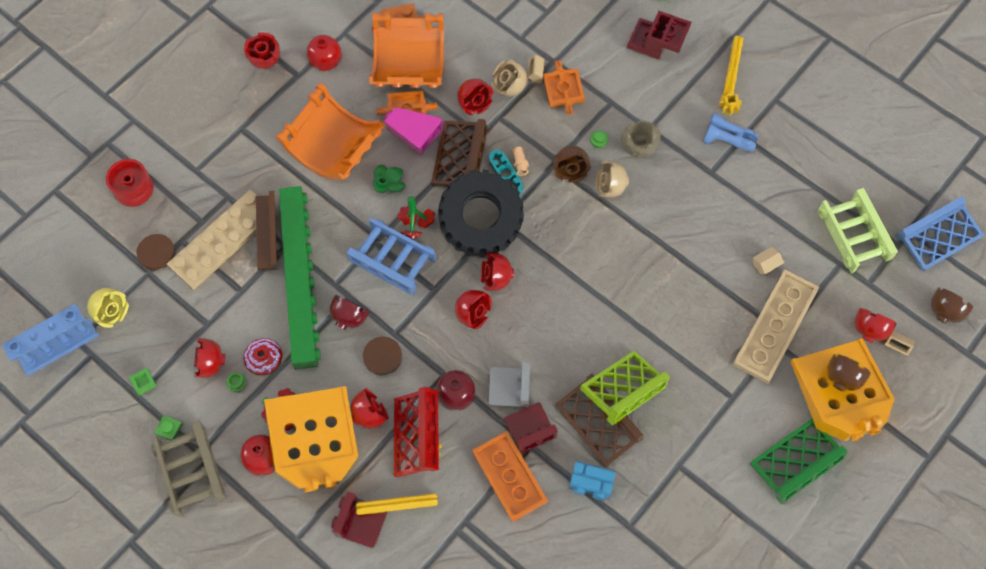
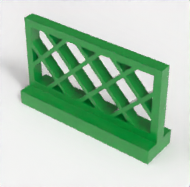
M810 419L752 460L750 465L775 492L778 501L783 504L843 461L848 451L843 445L839 446L829 434L818 430L813 419ZM813 426L818 431L817 437L807 436L806 429ZM793 438L802 439V448L790 446V440ZM805 440L817 441V450L806 449ZM820 442L829 443L833 449L829 452L820 451ZM778 449L787 450L786 459L775 458V451ZM790 451L802 452L801 461L789 460ZM804 453L816 454V461L813 463L804 462ZM762 460L771 461V470L761 469L758 463ZM774 462L785 463V472L773 471ZM789 464L801 466L800 472L798 474L788 473ZM773 475L785 477L784 484L777 487L772 481Z

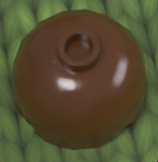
M566 146L560 149L554 159L555 175L560 180L562 178L565 180L569 179L568 182L571 183L584 179L587 176V172L591 169L588 154L578 146Z
M940 287L937 288L931 299L932 311L937 314L935 318L945 324L948 321L958 323L965 320L973 310V306L969 302L965 305L962 303V297L943 288L941 290Z
M833 354L827 367L828 377L834 383L833 387L842 392L845 389L853 391L863 387L871 372L866 367L863 370L860 369L858 362L840 354L837 357Z

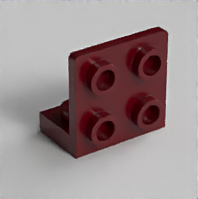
M540 402L504 417V421L520 454L557 438L558 430L555 424L551 425Z

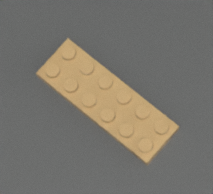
M252 190L245 193L167 263V266L191 289L195 290L256 234L255 196L257 195Z
M784 269L736 357L733 366L769 384L819 286Z

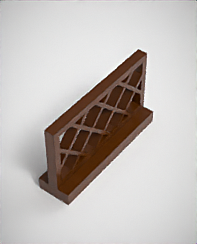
M478 119L477 122L444 120L431 180L432 186L447 187L451 181H455L453 178L460 173L466 175L472 170L480 172L488 132L485 119ZM448 127H456L458 129L451 135L447 132ZM467 128H474V132L467 136L464 133ZM461 133L465 138L456 143L453 138ZM451 140L454 146L446 150L444 145ZM469 142L471 147L464 152L461 146ZM459 149L462 154L453 159L450 154ZM448 156L451 161L443 166L441 160ZM465 157L468 162L460 167L457 162ZM455 164L458 170L450 175L447 169ZM443 172L448 176L443 181L437 180L438 175Z
M591 373L584 382L555 405L603 465L607 467L633 445L644 439V436L628 416H625L616 423V430H605V418H608L603 411V415L591 414L592 403L594 402L591 399L579 398L581 385L594 377V374ZM589 387L593 392L600 393L599 387ZM603 388V393L609 394L608 391L605 388ZM604 399V402L609 407L614 405V400ZM567 401H576L575 412L566 411L562 405ZM578 402L590 403L589 413L577 412ZM577 415L588 417L587 427H578L576 424ZM591 417L602 418L601 429L590 428ZM589 431L601 432L600 443H594L588 439ZM603 432L615 434L614 445L602 443ZM617 435H627L631 441L625 446L617 445ZM602 447L614 448L613 456L607 461L601 455Z

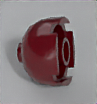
M336 294L330 305L331 317L337 321L335 325L344 330L347 327L356 328L362 325L370 311L365 310L362 312L364 308L347 299L340 298Z
M452 370L446 372L438 380L436 387L438 401L448 410H464L471 405L475 398L476 389L474 381L464 371Z

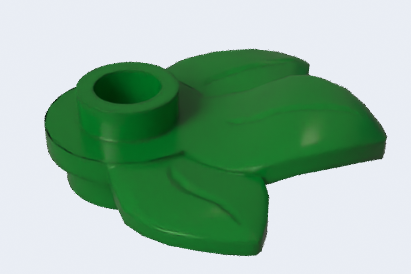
M383 164L377 166L374 170V189L379 193H385L388 190L393 192L403 190L406 187L400 181L403 176V170L398 167L387 169Z

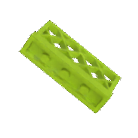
M633 351L582 384L580 390L608 415L607 421L614 425L663 391L671 376L666 372L660 374L636 351ZM634 359L639 363V366L629 365V361ZM616 369H625L626 375L616 373ZM630 370L639 371L640 377L630 375ZM643 372L650 373L653 378H645ZM603 378H613V383L603 382ZM617 379L626 380L627 386L617 384ZM630 381L640 382V387L631 386ZM589 387H599L600 393L593 392ZM603 388L613 389V395L603 393ZM617 390L627 391V396L617 395ZM604 399L614 400V405L609 407L604 402Z

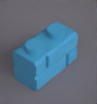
M576 461L569 488L573 489L572 492L575 494L584 495L589 493L597 500L609 499L616 472Z

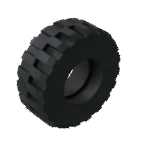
M472 170L469 171V174L457 176L455 181H451L447 185V189L441 195L438 220L441 232L445 235L447 242L455 247L454 249L459 252H465L468 256L477 255L484 257L488 253H499L507 249L514 242L522 226L524 205L519 197V191L517 188L514 189L509 179L501 178L502 175L497 172L491 174L489 170H482V172ZM475 198H485L492 201L499 212L496 224L487 230H477L466 224L463 218V209L468 201Z

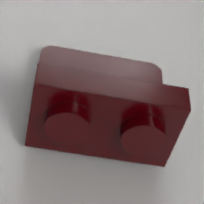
M347 491L346 496H342L339 502L340 512L338 516L333 518L331 524L332 532L337 537L374 548L388 511L358 515L356 513V503L364 502V500L358 499L354 493Z

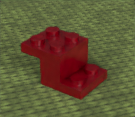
M658 10L654 22L639 18L627 44V49L659 60L664 48L679 53L692 22Z

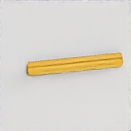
M735 36L733 39L723 92L725 96L729 92L734 93L743 44L742 36Z
M433 493L357 502L356 513L362 515L436 506L438 498L437 494Z

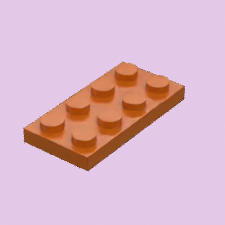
M508 431L472 450L475 459L512 523L548 503L545 494Z

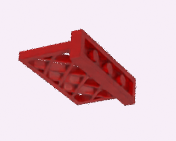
M424 386L418 388L417 392L394 398V477L397 478L424 471L434 472L439 470L437 390ZM417 399L419 400L418 407L414 405ZM406 402L407 406L402 412L401 403ZM412 408L415 412L409 420L407 415ZM419 417V426L416 427L414 423ZM405 420L407 425L402 432L401 425ZM412 428L415 432L409 439L407 434ZM419 437V446L416 447L414 443ZM405 440L407 442V445L402 451L401 444ZM412 448L415 452L409 459L407 457V454ZM419 457V467H416L414 463ZM405 460L407 462V465L405 466L404 470L401 471V464Z

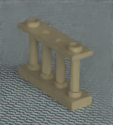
M200 420L192 423L193 430H191V433L162 443L156 436L152 438L154 445H151L154 456H158L171 500L168 501V506L171 513H175L178 517L184 516L181 507L207 497H215L219 502L227 499L205 427ZM193 440L198 442L199 448L195 452L167 462L164 451ZM197 459L203 460L205 466L202 467V470L173 481L171 469ZM204 477L206 479L209 478L211 485L208 486V489L182 499L178 498L176 488Z

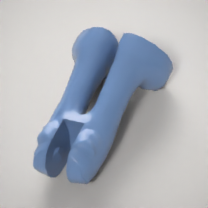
M714 112L703 143L710 144L714 139H718L739 149L753 151L756 147L754 142L758 140V134L753 130L735 125Z

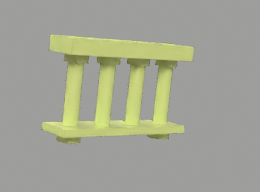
M864 188L858 189L851 201L830 207L827 200H825L818 209L819 216L824 220L843 257L844 265L846 268H849L851 273L857 270L861 261L880 255L887 262L892 260L898 253ZM854 207L859 211V217L838 223L834 216L836 213ZM862 223L869 230L867 233L846 239L842 231ZM870 239L874 240L877 245L876 249L858 255L854 254L851 248L852 245Z

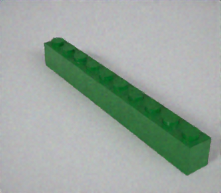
M301 186L280 188L279 197L291 363L295 370L318 367L321 353L320 348L316 346V342H319V332L315 330L318 317L317 312H314L313 306H316V296L312 294V288H315V281L310 271L314 270L312 259L309 260V254H312L311 242L308 243V237H311L310 226L306 224V220H309V211L305 209L308 197L306 192L303 193Z

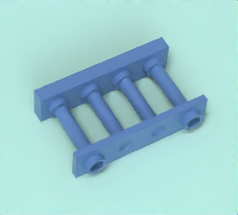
M370 218L369 223L373 230L360 249L349 248L346 253L348 261L413 296L416 291L414 278L427 259L432 262L436 261L434 249L428 245L423 246L393 230L379 219ZM380 233L386 236L388 240L377 256L371 259L365 253ZM395 242L404 246L392 266L386 267L382 265V260ZM411 250L421 255L408 275L403 276L398 273V269Z
M75 303L3 343L2 346L9 360L12 362L18 359L25 374L29 376L93 340L99 334L89 318L84 319Z

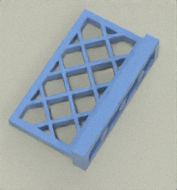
M963 196L895 235L898 241H903L922 272L985 236L964 206L966 200ZM958 211H961L963 214L964 222L955 220ZM941 221L950 223L949 231L940 228ZM954 224L963 226L962 234L953 232ZM967 228L973 229L977 236L974 238L966 236ZM927 229L935 231L934 239L925 237ZM939 233L948 235L947 243L938 241ZM952 236L961 238L960 246L951 244ZM911 238L920 239L919 248L912 245L910 242ZM925 241L933 243L932 252L923 249ZM937 245L946 247L945 255L936 253ZM922 253L931 255L929 264L926 265L922 260Z

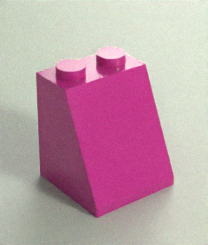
M398 107L393 111L390 110L384 118L386 119L384 122L387 130L420 156H422L443 129V120L439 117Z

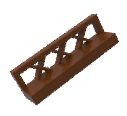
M269 191V196H255L257 270H277L274 191Z

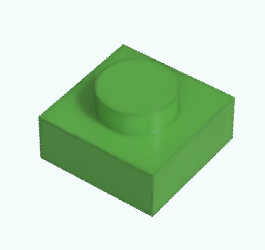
M148 368L129 377L138 395L157 386Z
M163 415L154 433L167 440L176 439L183 423Z

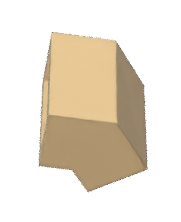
M534 55L529 59L527 78L531 79V83L542 84L545 59L538 55Z
M772 246L753 257V265L760 274H767L785 263L780 253Z
M893 331L889 338L885 340L884 345L908 356L914 347L915 341ZM894 339L906 345L907 348L905 349L895 343L890 342V340Z

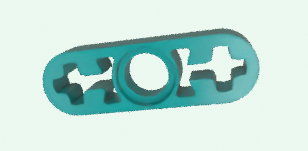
M501 150L492 151L489 155V164L493 171L501 174L503 170H509L511 175L508 177L501 176V178L512 181L513 185L518 187L521 195L523 183L506 155ZM494 157H497L498 159H500V163H501V166H500V167H499V162H498L497 160H494Z

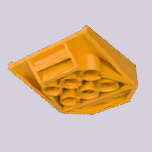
M863 338L791 360L810 414L818 430L842 441L850 439L857 441L863 438V435L870 434L872 436L882 431L881 428L887 423L895 399ZM833 354L836 357L840 354L851 358L859 363L860 369L863 370L866 367L871 372L863 387L853 391L845 389L844 392L833 387L834 383L827 374V367Z
M346 386L265 399L264 403L275 474L298 490L304 489V492L315 491L321 485H324L325 489L336 487L337 482L344 478L358 457ZM333 418L336 422L335 427H327L325 420ZM308 421L313 422L316 429L314 431L306 430L305 423ZM287 425L294 426L295 433L292 435L286 434L284 427ZM331 442L339 444L340 450L338 452L330 450L329 444ZM312 445L317 446L320 450L319 455H311L309 447ZM296 449L299 452V458L291 459L288 456V451Z

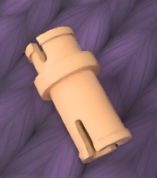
M515 147L512 150L515 160L514 168L519 176L527 175L529 173V164L525 159L524 148Z

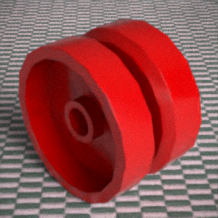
M123 159L114 163L108 169L105 177L106 185L116 200L122 205L138 206L146 202L152 195L154 189L153 180L141 162L135 159Z

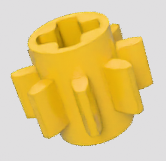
M729 92L726 96H721L718 107L722 108V113L731 116L734 111L739 112L742 100L738 99V94Z

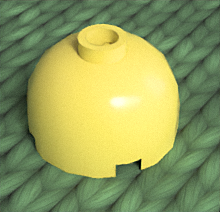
M102 288L95 291L87 304V311L91 319L103 327H113L114 325L112 324L116 323L117 320L121 322L127 314L129 306L125 294L113 288Z

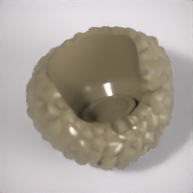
M643 120L626 126L622 132V145L630 155L642 159L655 152L659 146L661 133L655 124Z

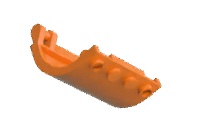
M373 13L374 57L369 84H374V87H384L385 84H392V87H402V84L413 88L420 87V85L437 88L438 85H441L444 68V13H438V15L426 13L425 18H391V13ZM379 22H385V26H379ZM432 22H438V27H432Z
M318 83L315 87L316 90L309 94L308 99L310 101L291 124L286 123L284 125V130L281 133L279 132L275 138L293 158L312 172L330 180H345L350 175V170L353 166H356L361 161L363 153L371 148L373 140L381 135V130L385 124L381 120L366 121L351 114L336 102L329 94L325 85Z

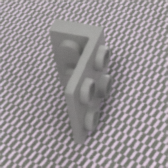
M522 362V368H490L489 406L528 407L530 362Z

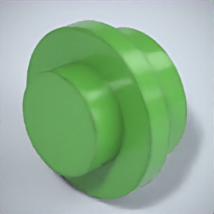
M601 130L594 131L590 136V142L594 147L602 148L608 143V135Z
M231 373L227 377L226 385L229 390L239 392L246 386V378L242 373Z

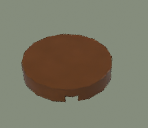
M153 234L145 237L139 243L136 250L137 258L141 265L146 269L154 271L167 267V263L176 254L170 238L162 234Z
M384 336L369 341L363 352V360L367 369L377 375H387L396 371L402 361V352L399 344L392 338Z

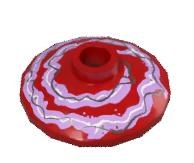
M261 338L248 345L244 351L243 360L250 372L255 375L264 376L278 369L282 362L283 354L281 347L275 341ZM260 352H265L263 357L258 356Z

